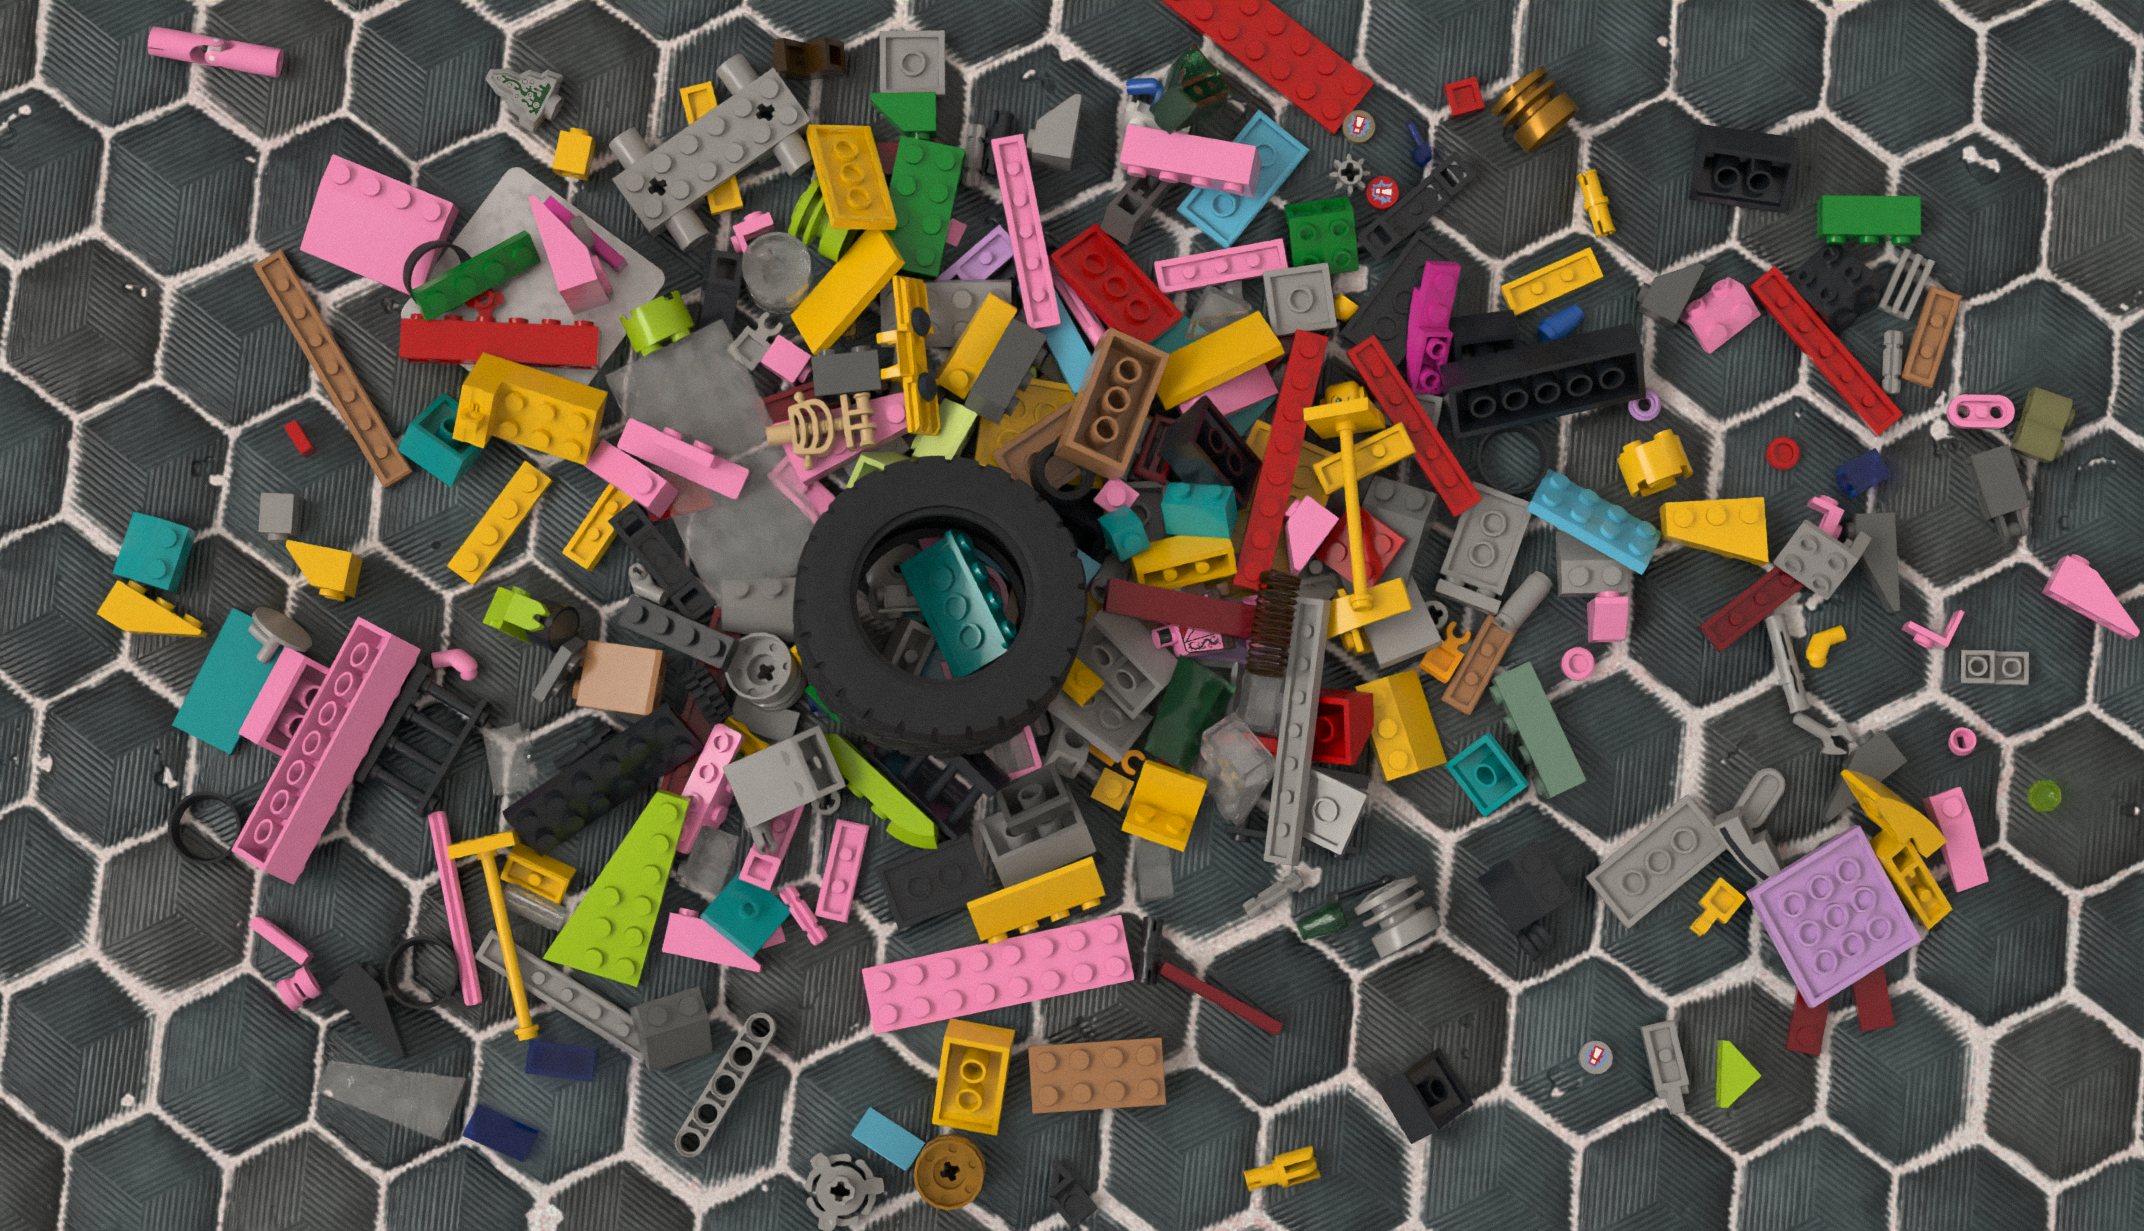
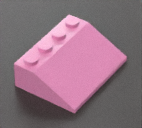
M333 154L320 182L300 250L410 295L403 282V268L408 256L423 243L437 240L446 242L459 210L454 203ZM443 247L427 252L417 262L411 277L412 289L429 281Z
M535 195L528 197L558 290L572 314L574 315L610 303L608 293L613 292L608 274L605 272L601 261H599L598 255L591 256L588 248Z

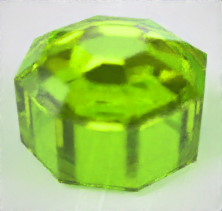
M2052 780L2035 781L2027 790L2028 804L2037 812L2053 811L2061 802V789Z

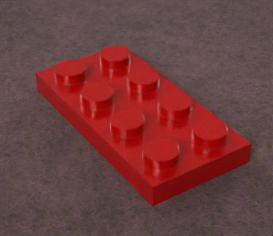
M1097 223L1050 255L1048 259L1049 265L1109 328L1112 327L1150 345L1180 323L1184 317V314L1106 232L1100 229L1101 227Z

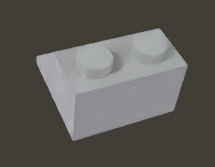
M1074 94L1039 118L1036 129H1029L1026 148L1027 155H1032V165L1070 172L1082 109V95Z
M1556 531L1558 597H1595V595H1599V592L1619 591L1620 596L1628 593L1627 566L1564 531Z

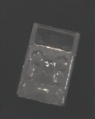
M1235 712L1202 732L1198 777L1208 781L1204 795L1210 796L1216 802L1220 814L1226 820L1230 819L1236 827H1240L1273 777L1276 759Z

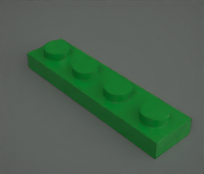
M524 230L412 289L411 292L423 319L428 322L541 262L530 234Z

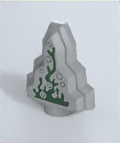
M490 69L485 78L494 92L507 100L509 111L519 117V125L533 134L545 118L553 121L557 117L564 101V97L558 95L564 76L550 70H546L542 74L532 70L519 74L510 69Z

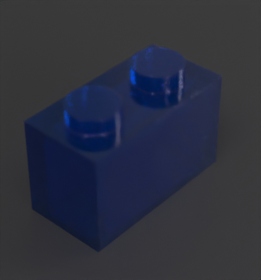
M535 1039L529 1040L525 1073L593 1082L596 1080L600 1048Z

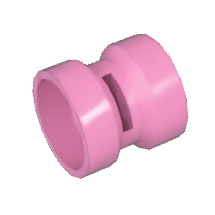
M306 966L295 971V976L292 978H284L276 983L278 992L292 1011L300 1008L304 1000L308 998L314 999L322 994L320 985Z

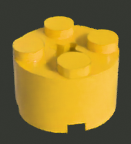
M1672 429L1655 434L1653 436L1654 440L1642 444L1641 440H1638L1623 447L1624 452L1619 455L1620 457L1617 459V462L1632 498H1636L1639 491L1642 497L1663 491L1677 484L1676 477L1683 474L1686 480L1693 474L1678 435L1673 434Z

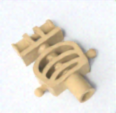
M796 392L794 399L798 404L788 407L790 423L766 427L769 446L792 443L793 452L798 457L805 458L803 467L806 470L813 468L812 458H824L833 452L837 441V431H845L846 446L850 452L857 451L855 434L859 433L861 435L860 448L877 446V441L874 439L873 431L877 429L876 423L869 422V417L875 415L874 409L870 408L869 398L871 394L869 392H861L853 395L854 400H856V410H851V402L847 394L840 395L843 417H839V419L836 417L835 419L833 413L823 401L819 399L804 401V394ZM814 409L823 410L827 417L826 421H821ZM803 413H809L812 423H807ZM861 419L862 423L853 425V420ZM828 433L827 440L822 446V435ZM810 436L813 437V441H812L811 446H810Z

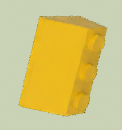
M1416 669L1390 675L1356 686L1353 691L1373 693L1374 727L1369 735V739L1384 783L1447 763Z

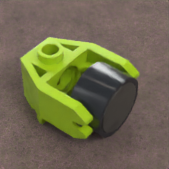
M498 586L482 623L554 653L558 652L561 645L576 637L580 630V616L573 606L553 598H544L538 602L530 599L531 593L516 586H513L511 591Z

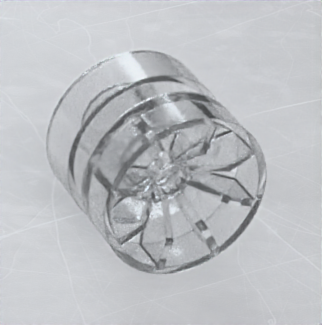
M771 232L759 236L747 247L742 259V272L746 290L751 300L761 309L771 313H787L797 309L812 292L814 284L811 259L804 244L790 234Z

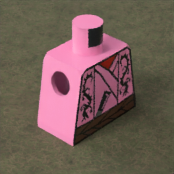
M1218 588L1200 594L1201 596L1221 599ZM1166 624L1163 627L1152 630V640L1155 647L1159 649L1171 645L1176 658L1220 654L1236 648L1234 638Z

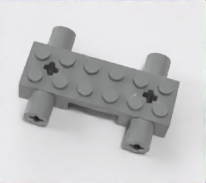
M742 53L729 58L716 70L717 75L732 96L668 141L651 151L637 129L633 127L619 134L609 144V148L625 169L612 179L622 196L653 239L665 230H668L683 252L694 249L710 235L694 210L706 203L705 196L756 161L761 165L775 155L788 175L793 178L799 176L814 164L811 150L801 137L806 133L808 124H812L811 119L779 74L776 73L774 67L759 77ZM765 111L768 113L772 112V119L770 121H767L765 118L760 119L761 113ZM658 185L661 187L665 186V193L661 196L657 192L653 193L654 188Z

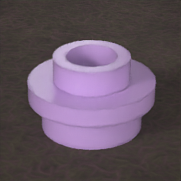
M1646 389V398L1628 401V409L1635 419L1650 421L1659 414L1661 400L1656 392ZM1640 400L1649 402L1650 408L1648 411H1642L1639 408L1638 403Z

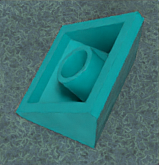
M1490 732L1481 736L1445 764L1446 768L1484 817L1530 785Z

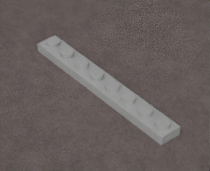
M1307 597L1296 598L1298 604L1295 605L1297 611L1294 612L1295 619H1293L1294 626L1292 627L1293 633L1291 634L1292 641H1290L1291 648L1289 649L1290 655L1288 657L1264 861L1290 866H1299L1331 600Z

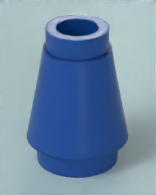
M1572 304L1570 307L1541 320L1540 326L1536 328V334L1541 342L1569 337L1581 322L1585 320V315L1576 304Z

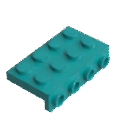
M950 529L945 533L946 537L905 561L899 567L954 678H961L979 672L998 660L1012 645L1018 635V631L1013 622L1007 619L1002 609L1004 607L1000 595L992 589L988 581L989 573L986 567L977 560L973 552L974 543L971 537L966 532H963V530Z

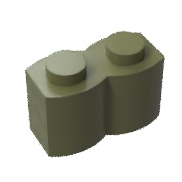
M2038 387L2030 389L2011 442L2010 450L2046 464L2052 462L2054 458L2058 459L2065 444V440L2061 439L2064 427H2070L2075 415V409L2071 408L2073 400Z

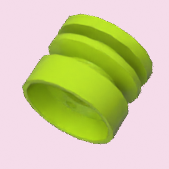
M816 177L808 189L803 192L794 208L787 238L796 242L804 233L802 246L807 248L819 237L821 239L818 254L837 263L849 249L858 229H831L819 180Z

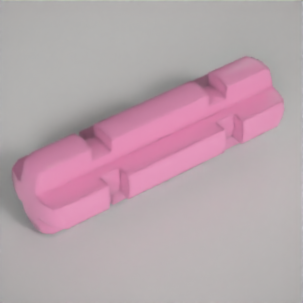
M790 885L782 890L779 894L785 905L790 906L789 911L802 930L807 931L808 934L806 936L811 943L818 945L826 940L828 934L822 925L819 926L817 924L818 920L807 903L799 898L801 895L796 887Z

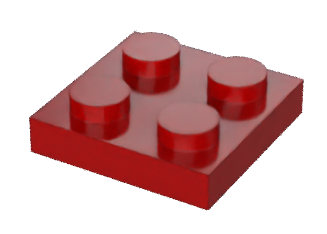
M1360 506L1367 588L1378 584L1407 542V539ZM1345 511L1315 557L1353 583L1347 511Z

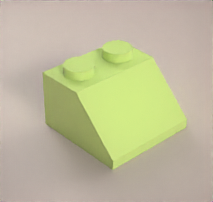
M944 398L942 404H938L941 426L938 431L939 435L926 436L917 434L910 447L914 450L912 454L913 459L918 460V457L945 456V459L952 460L953 456L960 457L978 426L979 414L961 404Z

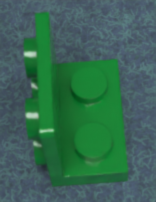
M1348 196L1284 205L1285 218L1289 227L1293 267L1328 263L1329 274L1352 272L1359 269L1354 210Z

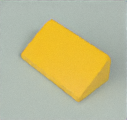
M518 843L510 851L500 879L560 906L574 878L576 869L546 854L540 856L533 848Z

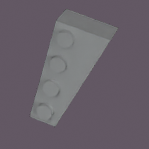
M796 578L722 579V630L748 635L766 632L779 635L784 641L795 642L793 632V601Z

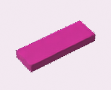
M550 195L543 204L578 238L570 223V220L576 216ZM589 228L596 241L595 245L589 248L613 269L621 272L628 264L625 258Z

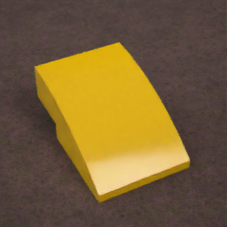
M1844 769L1840 773L1867 817L1902 845L1910 840L1915 849L1928 858L1947 842L1929 819L1881 782L1860 772Z

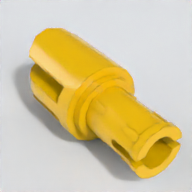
M1313 1146L1276 1155L1274 1160H1271L1272 1164L1243 1171L1249 1192L1278 1183V1186L1282 1185V1188L1320 1178Z

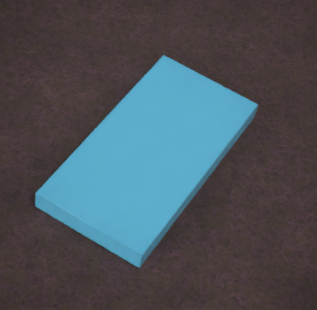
M1260 110L1256 112L1232 141L1257 147L1262 163L1255 198L1195 187L1177 208V212L1223 249L1230 248L1309 153L1307 147Z

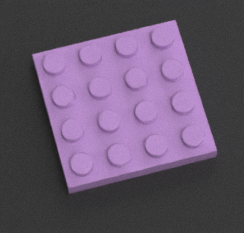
M1860 825L1852 826L1746 891L1802 997L1810 1008L1816 1007L1922 941Z

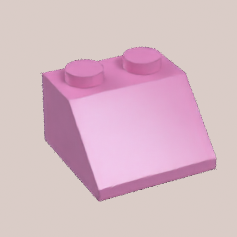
M1308 495L1302 502L1296 498L1284 516V520L1287 521L1283 533L1290 574L1296 576L1300 574L1339 520L1338 517Z

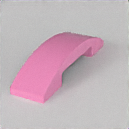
M806 804L770 819L769 827L778 844V848L770 853L766 844L764 847L767 855H760L754 842L738 878L739 880L770 891Z

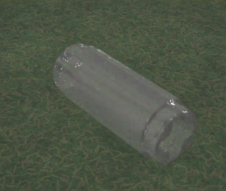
M510 882L503 892L507 909L552 931L560 932L569 916L570 911L564 909V906L521 885H515Z

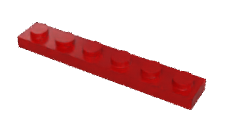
M1776 266L1772 267L1748 288L1876 437L1903 415Z
M1375 335L1347 351V357L1391 424L1394 426L1402 422L1416 450V453L1412 456L1452 517H1457L1482 500L1481 496Z

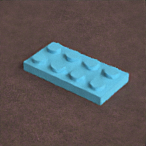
M1549 468L1526 509L1641 575L1646 570L1663 533L1657 530L1651 523L1641 521L1627 513L1622 507L1609 503L1600 498L1594 491L1584 489L1570 481L1565 475L1556 473Z

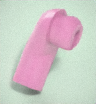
M462 649L431 653L434 669L452 666L461 673V678L467 681L475 679L478 675L476 659Z

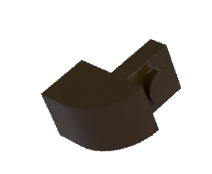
M826 37L807 42L787 38L773 40V60L776 73L785 74L786 80H816L846 74L843 41Z

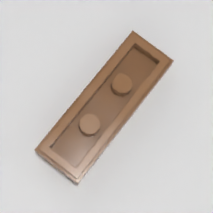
M1934 286L1929 287L1899 379L1927 389L1933 387L1962 299L1961 295Z
M1490 614L1484 620L1441 698V701L1468 716L1471 715L1517 630H1514L1512 634L1504 632L1495 623V617Z

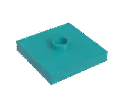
M741 869L706 908L700 918L752 959L791 912L789 911L790 908L771 892L739 880Z

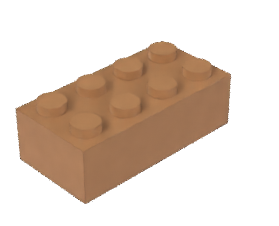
M1110 327L1099 337L1054 454L1112 481L1121 476L1126 471L1170 354Z
M1161 1037L1028 1046L1033 1114L1166 1105Z

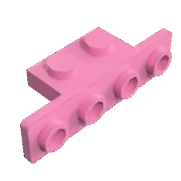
M630 418L617 445L619 449L735 500L739 498L749 475L748 469L712 454L714 447L698 440H695L692 445L681 440L684 434L665 426L662 432L635 419Z
M722 723L714 726L681 796L691 798L677 850L683 854L690 853L702 826L714 829L719 828L728 815V807L734 796L722 767L733 763L745 736Z

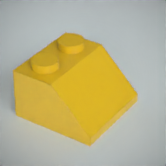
M291 540L286 541V548L309 583L320 590L319 595L343 602L345 596L355 598L363 561L362 558L352 552Z

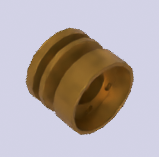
M1544 66L1522 76L1502 94L1501 99L1491 110L1496 118L1510 110V113L1502 121V125L1505 128L1518 121L1522 124L1513 138L1527 154L1546 142L1579 111V107L1566 92L1557 95L1553 99L1549 96L1557 84L1555 79L1549 80L1542 86L1539 85L1549 73Z
M953 1133L939 1135L925 1145L917 1158L913 1174L915 1187L922 1199L934 1208L947 1211L963 1208L975 1199L982 1188L986 1172L984 1155L977 1144L966 1136ZM946 1162H950L952 1166L958 1165L959 1169H957L955 1177H951L949 1173L944 1174L942 1172L946 1167Z

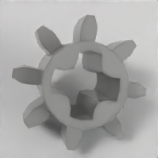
M1347 154L1346 161L1343 163L1339 160H1334L1333 165L1338 172L1329 173V179L1336 180L1337 182L1335 192L1342 188L1347 190L1348 197H1351L1353 189L1356 187L1364 191L1366 186L1361 181V178H1368L1370 172L1362 170L1363 158L1356 162L1352 160L1350 154ZM1346 169H1351V173L1356 175L1352 182L1347 180V176H1341L1344 175Z

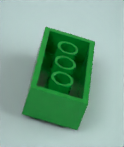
M901 135L889 188L897 225L895 230H885L906 262L897 273L929 280L938 279L940 276L965 160V149Z

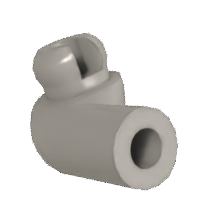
M642 563L631 565L628 574L634 592L644 599L663 606L669 598V592L655 586L652 575Z

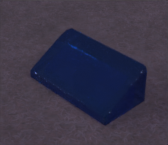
M478 1104L462 1136L520 1162H526L539 1131Z

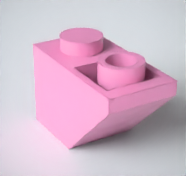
M1619 591L1599 592V595H1595V598L1587 603L1588 643L1622 642L1626 639L1628 597H1620Z

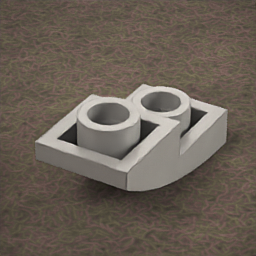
M1961 650V683L2029 686V652Z

